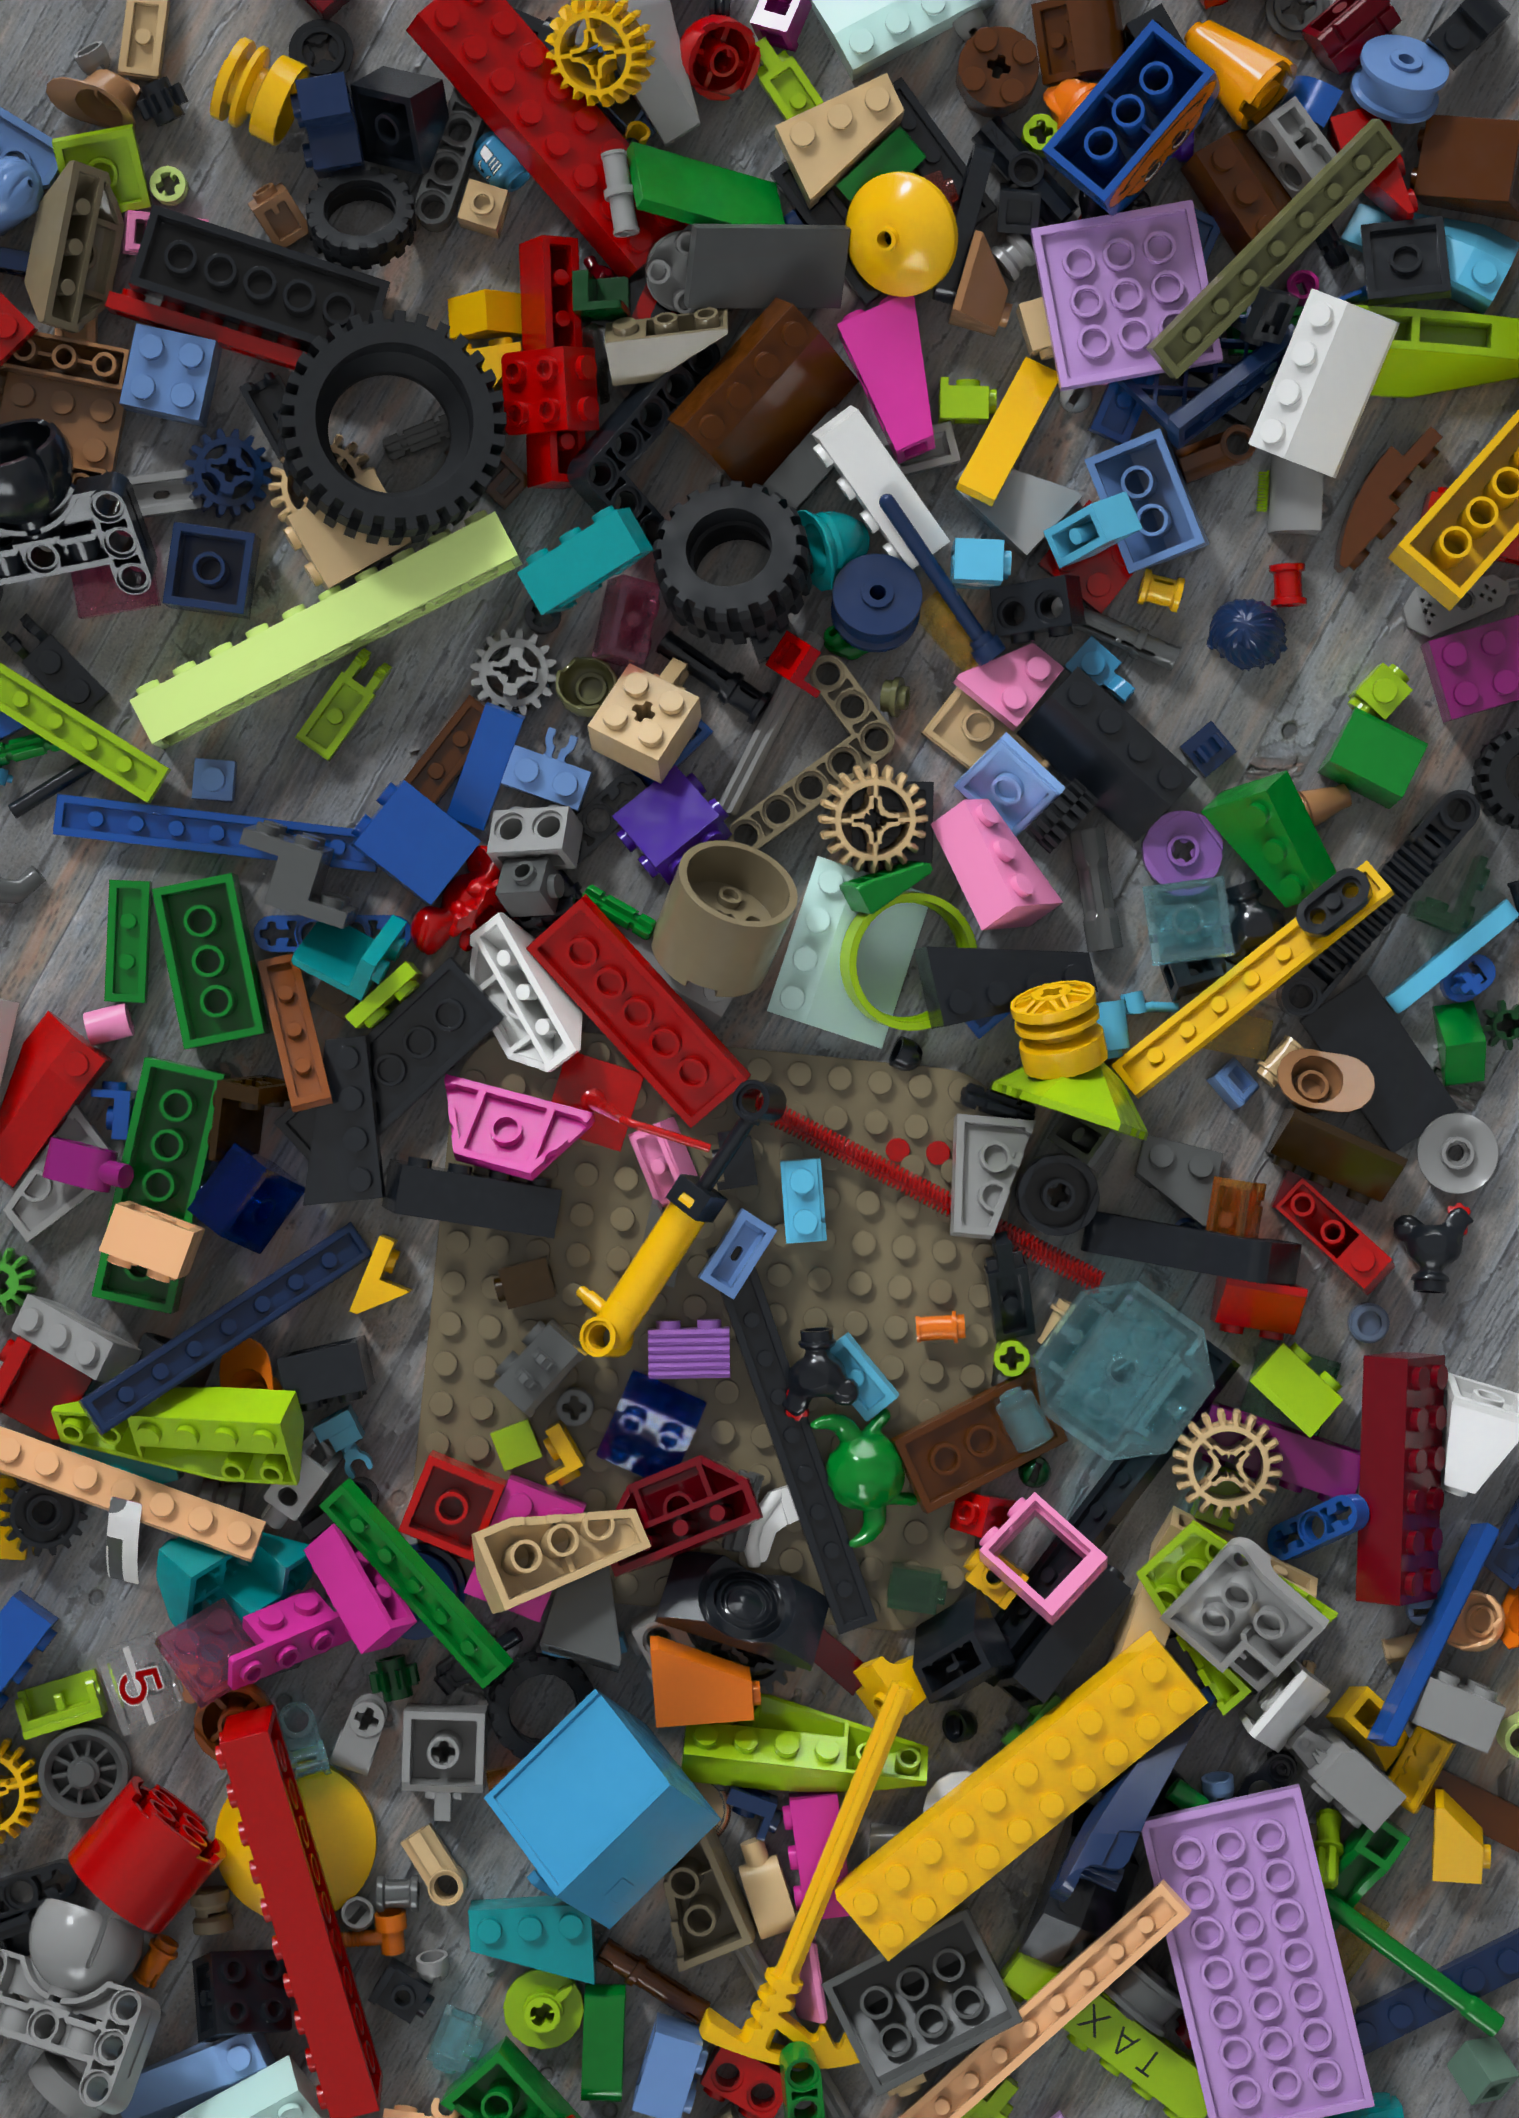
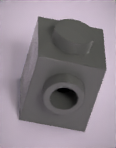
M549 858L504 860L495 894L510 917L555 915L559 898L564 894V880L558 874Z

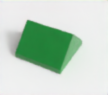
M1355 707L1317 773L1338 784H1345L1348 789L1390 809L1403 798L1428 743Z

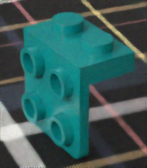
M392 915L377 937L373 939L351 926L341 929L317 921L294 952L291 962L306 973L362 1001L374 982L377 984L382 982L391 963L389 961L396 962L406 944V940L401 938L407 922Z

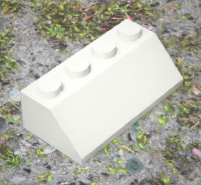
M1312 288L1248 444L1336 478L1400 323Z

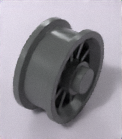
M83 1722L67 1727L52 1739L40 1759L38 1768L40 1789L48 1803L64 1815L74 1818H91L101 1815L130 1781L132 1772L130 1751L121 1736L105 1725Z
M1142 1958L1104 1990L1116 2002L1114 2006L1131 2021L1137 2020L1147 2029L1161 2037H1164L1168 2032L1165 2024L1179 2008L1183 2009L1179 1990L1160 1971Z

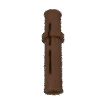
M610 1937L603 1943L596 1955L595 1960L625 1978L624 1983L629 1986L636 1985L642 1988L651 1996L681 2013L696 2025L700 2023V2020L702 2021L706 2009L710 2007V2001L695 1994L667 1974L656 1969L648 1963V1958L644 1955H635Z

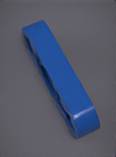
M1358 1494L1335 1496L1273 1526L1267 1538L1268 1548L1271 1554L1279 1560L1301 1558L1363 1529L1369 1520L1368 1504ZM1349 1507L1351 1508L1352 1514L1348 1516V1519L1337 1520L1335 1515L1347 1512ZM1316 1516L1324 1524V1533L1320 1539L1314 1535L1312 1530V1522ZM1298 1534L1300 1539L1290 1542L1286 1547L1285 1540L1289 1538V1535Z

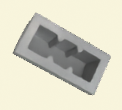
M1271 454L1267 533L1316 536L1321 531L1323 473Z

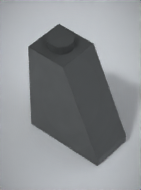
M609 1566L557 1588L541 1639L540 1650L619 1673L622 1656Z

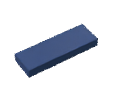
M489 702L485 704L447 814L454 820L482 831L485 830L514 744L516 745L526 716Z

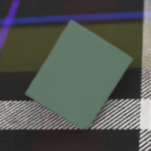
M1495 2036L1465 2041L1447 2063L1449 2071L1471 2105L1501 2099L1519 2078V2072Z

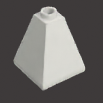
M1448 1372V1382L1444 1388V1407L1447 1412V1421L1443 1428L1442 1447L1445 1450L1446 1459L1441 1470V1477L1444 1484L1443 1488L1447 1492L1466 1497L1468 1492L1475 1494L1519 1442V1393Z

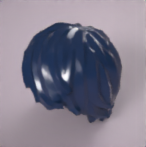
M1253 598L1249 600L1235 599L1233 602H1225L1213 615L1206 644L1210 650L1216 649L1220 653V658L1224 659L1226 657L1230 663L1241 670L1246 669L1250 671L1251 668L1255 667L1263 669L1265 665L1270 663L1274 665L1280 659L1281 652H1285L1288 649L1285 645L1287 642L1285 636L1286 624L1276 610L1263 601H1256Z

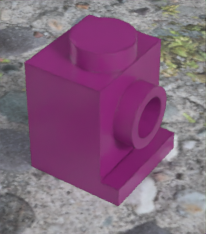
M759 0L750 21L758 40L766 37L771 46L796 52L799 46L797 40L812 8L810 0Z

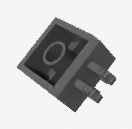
M553 1318L547 1325L540 1320L522 1340L527 1347L521 1354L518 1355L515 1351H512L494 1371L499 1376L494 1386L529 1417L536 1412L546 1397L550 1396L562 1383L575 1365L581 1362L587 1355L582 1349L580 1342Z

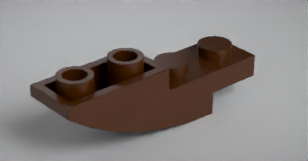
M1429 427L1404 455H1401L1391 445L1366 475L1347 510L1341 526L1334 561V569L1339 574L1348 566L1354 571L1370 554L1365 548L1375 536L1383 540L1398 523L1392 517L1400 508L1388 497L1391 495L1397 500L1412 484L1413 481L1407 476L1415 467L1419 465L1424 470L1440 453L1435 445L1443 437L1434 428Z

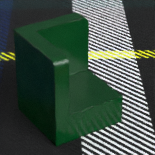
M588 269L572 271L573 312L583 322L631 317L630 280L627 277L596 279Z

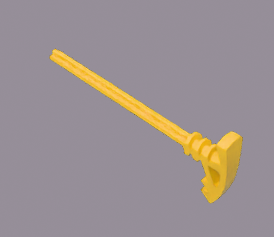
M892 1680L779 1961L775 1967H767L764 1977L767 1982L761 1984L757 1991L760 2000L753 2002L750 2009L753 2017L747 2019L743 2028L740 2029L712 2008H707L699 2026V2033L705 2041L749 2058L780 2066V2053L785 2045L772 2042L776 2030H779L793 2042L802 2041L809 2044L814 2049L820 2069L844 2067L860 2063L845 2032L839 2042H834L826 2023H821L817 2032L811 2033L787 2012L793 2010L797 2002L793 1994L801 1992L804 1985L799 1973L915 1690L913 1687L907 1686L905 1682ZM800 2062L793 2066V2068L805 2069L809 2064Z

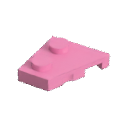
M1031 643L995 658L982 666H976L960 673L953 683L1014 732L1064 670V667L1036 644Z

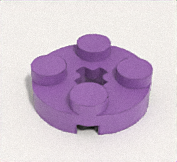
M1172 811L1161 816L1146 832L1141 844L1142 861L1150 877L1159 885L1172 891L1194 890L1207 884L1217 874L1222 860V836L1204 815L1191 811ZM1176 840H1179L1182 844L1187 842L1192 844L1193 848L1189 851L1191 856L1189 861L1185 862L1182 858L1175 860L1172 856V853L1176 850L1173 845Z

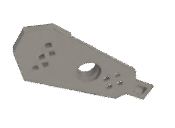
M1496 574L1480 577L1466 593L1471 599L1470 606L1468 608H1461L1456 604L1451 611H1448L1421 586L1415 587L1402 607L1406 626L1422 636L1431 638L1505 605L1508 596L1519 593V576L1507 580H1502Z

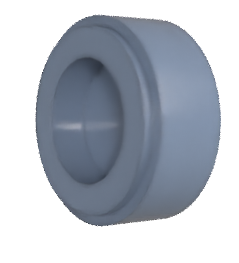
M1363 1302L1356 1305L1350 1311L1347 1318L1349 1332L1355 1339L1363 1343L1378 1342L1385 1337L1389 1330L1390 1321L1387 1312L1375 1303Z

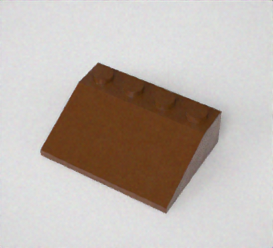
M776 297L667 420L730 482L744 481L747 488H752L755 483L763 485L818 422L843 400L859 380L821 332L793 304Z

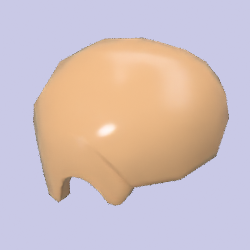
M1479 1590L1471 1591L1447 1640L1448 1645L1465 1652H1482L1491 1648L1497 1643L1505 1629L1506 1617L1503 1607L1494 1596Z

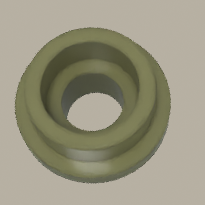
M895 677L894 680L886 679L882 685L880 709L882 712H889L891 717L898 718L901 710L906 711L909 707L911 689L909 686H905L903 677Z

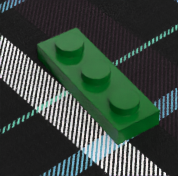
M109 880L104 1001L147 1003L152 900L151 881Z

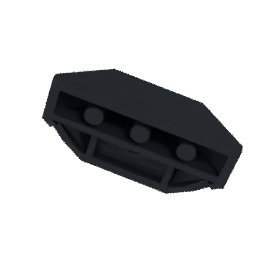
M1086 1802L1066 1817L1018 1951L1053 1967H1059L1074 1960L1122 1917L1139 1869V1864L1132 1853L1130 1860L1122 1868L1125 1869L1124 1876L1116 1892L1090 1880L1079 1878L1073 1893L1064 1903L1050 1897L1049 1891L1057 1878L1060 1867L1066 1860L1069 1850L1084 1822L1095 1807Z

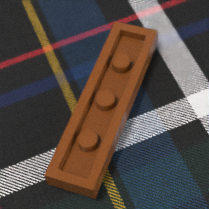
M294 953L257 961L288 1096L292 1112L294 1113L332 1104L333 1102L301 969L292 964L291 959Z

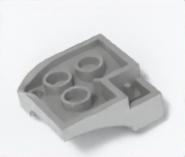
M1236 1537L1231 1539L1219 1551L1208 1566L1166 1609L1160 1619L1221 1673L1230 1666L1260 1693L1275 1676L1278 1677L1325 1629L1330 1620L1278 1576L1271 1566L1272 1557L1248 1538Z

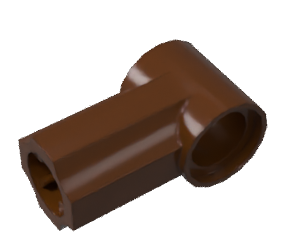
M1232 425L1221 433L1175 450L1174 454L1186 485L1232 466H1239L1248 462L1253 456L1256 447L1248 444L1249 448L1246 453L1235 455L1228 450L1226 442L1231 436L1238 435L1245 438L1249 443L1253 430L1246 425Z

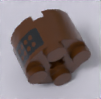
M983 27L976 31L975 35L967 40L960 53L956 74L957 88L968 108L983 117L995 118L997 115L1003 118L1022 109L1032 96L1038 80L1040 63L1036 45L1024 34L1011 27ZM995 66L1003 68V73L999 79L992 77V70Z

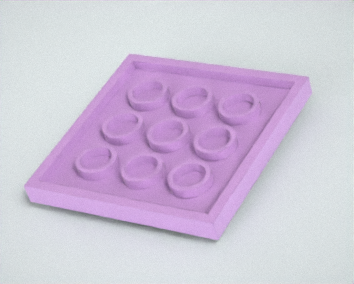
M1193 199L1120 212L1114 216L1109 214L1031 228V240L1060 392L1166 373L1146 347L1209 284ZM1219 337L1189 368L1222 362L1223 355Z

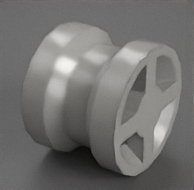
M1008 233L1006 241L1001 246H993L991 248L1000 272L1013 283L1020 277L1021 270L1026 266L1032 267L1036 264L1034 250L1019 233Z

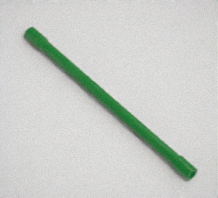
M1177 1778L1171 1784L1165 1794V1798L1181 1810L1210 1803L1205 1796L1180 1778ZM1324 1889L1331 1918L1457 2009L1465 2019L1488 2036L1493 2037L1498 2033L1505 2021L1503 2015L1477 1996L1466 1992L1331 1891Z

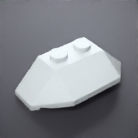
M499 912L470 934V946H472L470 977L507 1016L493 1030L507 1058L527 1066L539 1068V1070L545 1072H552L581 1050L582 1012L573 999L526 949L535 938L503 912Z

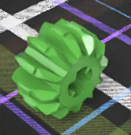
M12 1247L5 1250L3 1257L0 1251V1275L7 1273L9 1276L6 1281L9 1289L7 1290V1287L0 1289V1310L1 1306H3L7 1315L15 1313V1303L22 1307L26 1299L22 1292L35 1293L37 1290V1286L34 1284L26 1283L27 1278L37 1275L36 1269L24 1272L22 1267L28 1263L29 1257L23 1255L14 1262L16 1253L15 1248Z

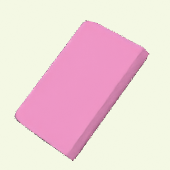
M674 1117L653 1124L654 1126L681 1134ZM640 1130L628 1134L653 1199L659 1200L663 1208L667 1207L670 1201L666 1196L680 1174L698 1176L686 1145Z
M815 1935L799 1973L804 1985L801 1992L793 1994L797 2001L795 2004L797 2016L800 2019L821 2024L826 2023V2020H828L825 1992L821 1985L823 1980Z

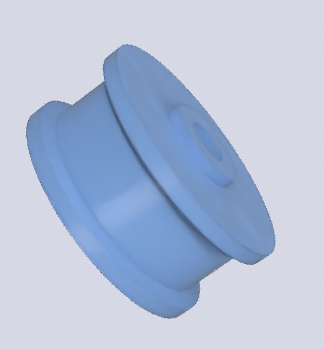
M1381 35L1367 41L1360 55L1362 67L1355 72L1350 85L1351 93L1356 102L1372 115L1394 123L1414 124L1431 118L1439 104L1437 91L1445 86L1449 76V67L1444 57L1428 44L1407 36Z

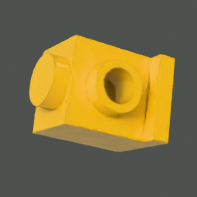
M977 1547L963 1565L968 1570L964 1576L965 1580L978 1590L981 1589L983 1594L1005 1610L1017 1594L1001 1579L996 1583H991L986 1579L990 1569L980 1561V1549ZM1000 1553L997 1556L1020 1578L1027 1582L1029 1576L1023 1569Z

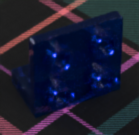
M633 1370L596 1455L644 1478L680 1464L696 1432L707 1402L656 1379H649L647 1375Z

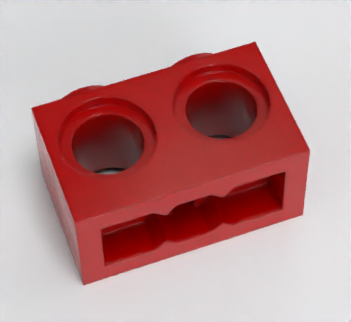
M719 2046L715 2047L705 2064L702 2075H700V2084L705 2086L703 2091L719 2102H724L727 2099L738 2105V2111L746 2118H774L783 2103L780 2066L752 2059ZM724 2063H731L738 2068L739 2072L735 2077L725 2079L719 2076L716 2070ZM765 2083L770 2085L774 2092L766 2099H759L753 2095L752 2089L758 2084Z

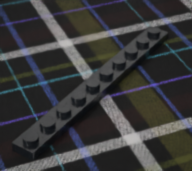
M717 1246L705 1249L708 1259ZM740 1246L734 1249L731 1254V1260H735L740 1251H742ZM754 1267L734 1300L722 1292L720 1293L835 1627L840 1635L878 1620L853 1548L848 1545L850 1539L834 1493L828 1485V1475L807 1417H803L800 1421H796L794 1418L788 1417L786 1415L787 1409L782 1405L787 1399L786 1392L789 1389V1371L791 1368L756 1267Z
M1206 1340L1068 1522L1100 1550L1172 1456L1173 1449L1179 1447L1181 1444L1177 1439L1179 1434H1185L1186 1436L1189 1434L1190 1430L1187 1424L1190 1421L1198 1422L1201 1414L1208 1409L1241 1365L1210 1341ZM1056 1536L1029 1571V1579L1026 1583L1046 1599L1083 1559ZM1018 1595L1015 1596L1005 1610L1001 1608L994 1617L1014 1660H1016L1045 1622V1619ZM1009 1667L985 1682L995 1687Z

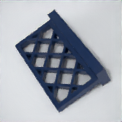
M1253 303L1247 308L1246 314L1239 316L1240 318H1248ZM1292 323L1288 326L1281 345L1264 341L1262 346H1256L1242 339L1220 338L1219 336L1222 349L1244 350L1243 359L1236 364L1216 363L1188 368L1184 372L1183 386L1159 385V374H1155L1154 385L1136 384L1132 379L1116 382L1168 432L1167 440L1179 450L1277 374L1296 327ZM1189 372L1213 373V382L1205 388L1188 387ZM1158 396L1182 397V406L1168 415L1157 405Z

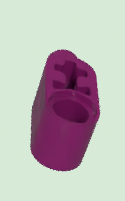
M51 1137L42 1177L84 1189L110 1193L111 1186L122 1189L129 1187L133 1181L134 1170L131 1165L117 1162L118 1152L69 1139Z

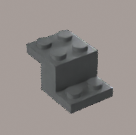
M270 820L258 821L256 825L243 829L239 844L278 856L264 904L341 929L355 923L359 908L349 905L351 898L327 891V895L321 894L335 850L325 846L327 839L303 832L302 835L297 834L293 836L286 833L287 826Z

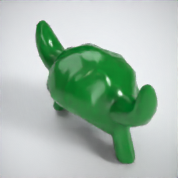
M886 1408L880 1411L862 1431L852 1419L843 1414L823 1415L813 1420L810 1424L812 1429H828L833 1431L840 1441L839 1445L829 1455L826 1471L828 1485L833 1491L835 1499L845 1507L862 1510V1528L848 1544L854 1548L874 1541L883 1531L886 1523L887 1505L915 1506L918 1502L914 1493L901 1492L905 1482L901 1458L894 1444L881 1433L882 1428L891 1417V1412Z

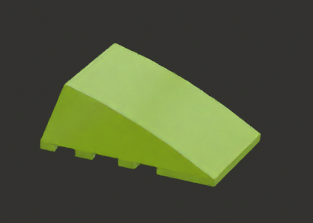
M1195 1520L1189 1523L1136 1573L1161 1615L1228 1543ZM1278 1575L1329 1619V1623L1337 1617L1338 1612ZM1177 1634L1176 1640L1183 1651L1187 1650L1198 1668V1676L1205 1687L1209 1686L1217 1699L1216 1705L1223 1716L1252 1692L1253 1687L1230 1666L1221 1673Z

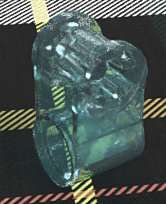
M300 1701L285 1705L280 1711L278 1719L297 1783L299 1778L323 1772L325 1775L331 1774L323 1738H320L312 1709L306 1703ZM294 1711L304 1712L309 1718L307 1727L300 1732H292L286 1727V1719ZM316 1758L315 1760H312V1761H309V1762H305V1763H302V1764H298L299 1762Z

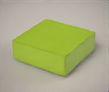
M529 1418L490 1433L504 1471L543 1457Z

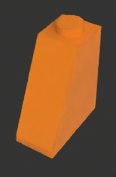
M658 1635L650 1636L656 1728L754 1720L753 1706L761 1705L760 1681L751 1680L749 1666Z

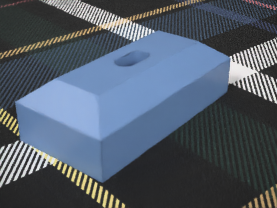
M740 1208L701 1270L698 1278L734 1300L777 1230L743 1208ZM740 1246L742 1251H740L735 1260H731V1254L734 1249Z

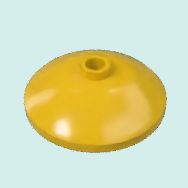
M890 172L879 175L865 183L852 199L845 220V225L851 229L848 254L857 272L868 284L888 295L909 297L924 293L943 280L956 256L958 228L950 203L932 182L910 172ZM885 232H888L891 236L892 241L890 245L885 241Z

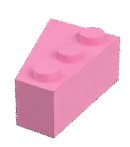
M965 799L930 824L982 931L1030 927L1063 903L989 799Z

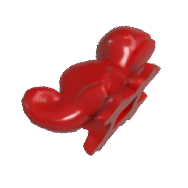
M477 846L466 861L470 873L459 875L449 882L443 892L440 908L425 906L414 916L410 929L411 939L416 948L426 955L435 954L451 937L454 938L461 932L459 946L466 952L472 949V946H470V934L497 913L507 912L495 894L501 871L488 856V846Z

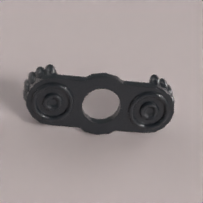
M1283 1749L1279 1753L1274 1750L1268 1752L1267 1760L1256 1772L1250 1773L1244 1778L1240 1790L1232 1798L1249 1795L1251 1784L1259 1780L1268 1782L1272 1789L1289 1786L1298 1771L1295 1757L1288 1750L1284 1751Z

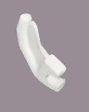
M787 1485L768 1491L759 1503L763 1518L751 1524L744 1550L748 1567H760L761 1562H765L768 1558L776 1533L786 1525L799 1520Z

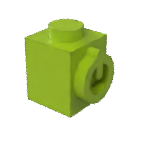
M1383 662L1376 666L1348 696L1350 700L1347 704L1352 711L1357 707L1384 721L1413 689L1406 684L1409 678L1399 667L1394 664L1388 667Z

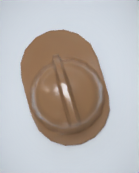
M99 69L83 81L74 78L58 77L53 78L47 83L46 93L50 101L68 116L105 128L133 124L134 130L136 129L133 112L136 102L141 95L140 87L115 72Z
M1300 1048L1289 1052L1281 1060L1277 1069L1278 1084L1283 1094L1287 1096L1289 1102L1296 1109L1305 1113L1317 1114L1323 1111L1351 1113L1363 1108L1371 1100L1375 1090L1374 1076L1369 1067L1359 1059L1344 1054Z

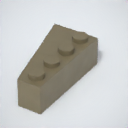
M713 1827L664 1875L663 1885L669 1904L670 1925L673 1939H675L679 1972L753 1943L758 1932L753 1915Z

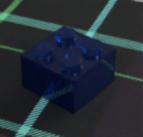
M234 1143L230 1150L226 1152L223 1160L219 1161L218 1167L206 1184L198 1189L195 1199L187 1210L217 1235L257 1254H261L305 1193V1187L276 1163Z

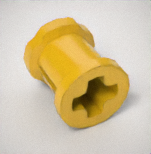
M1146 568L1142 576L1137 604L1143 605L1145 602L1169 607L1171 612L1177 613L1185 578L1178 577L1177 579L1155 575L1152 573V569Z

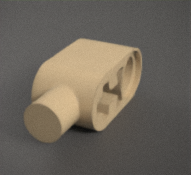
M756 1837L742 1842L740 1847L746 1864L740 1865L738 1868L761 1940L791 1931L797 1912L778 1854L769 1856L765 1842L757 1840Z

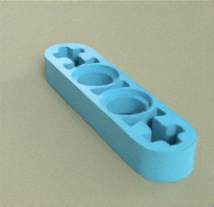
M1507 898L1504 899L1402 981L1384 999L1397 1014L1404 1011L1510 925L1519 916L1518 911Z

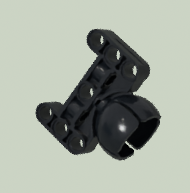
M40 418L21 419L0 424V601L3 596L2 585L110 565L115 582L123 592L130 595L145 593L150 588L158 561L132 484L121 473L106 472L101 475L78 479L76 485L72 483L74 462L71 448L66 438L54 423H48ZM104 494L113 495L118 501L109 500L104 497ZM122 530L127 532L131 536L125 537L120 535L116 531ZM39 546L48 547L53 552L44 551ZM135 566L140 568L144 572H136L129 567Z

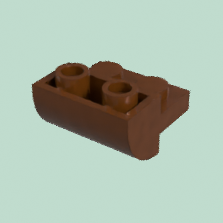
M1047 0L1031 4L1042 83L1046 87L1059 85L1066 79H1088L1090 81L1101 79L1126 51L1119 0Z

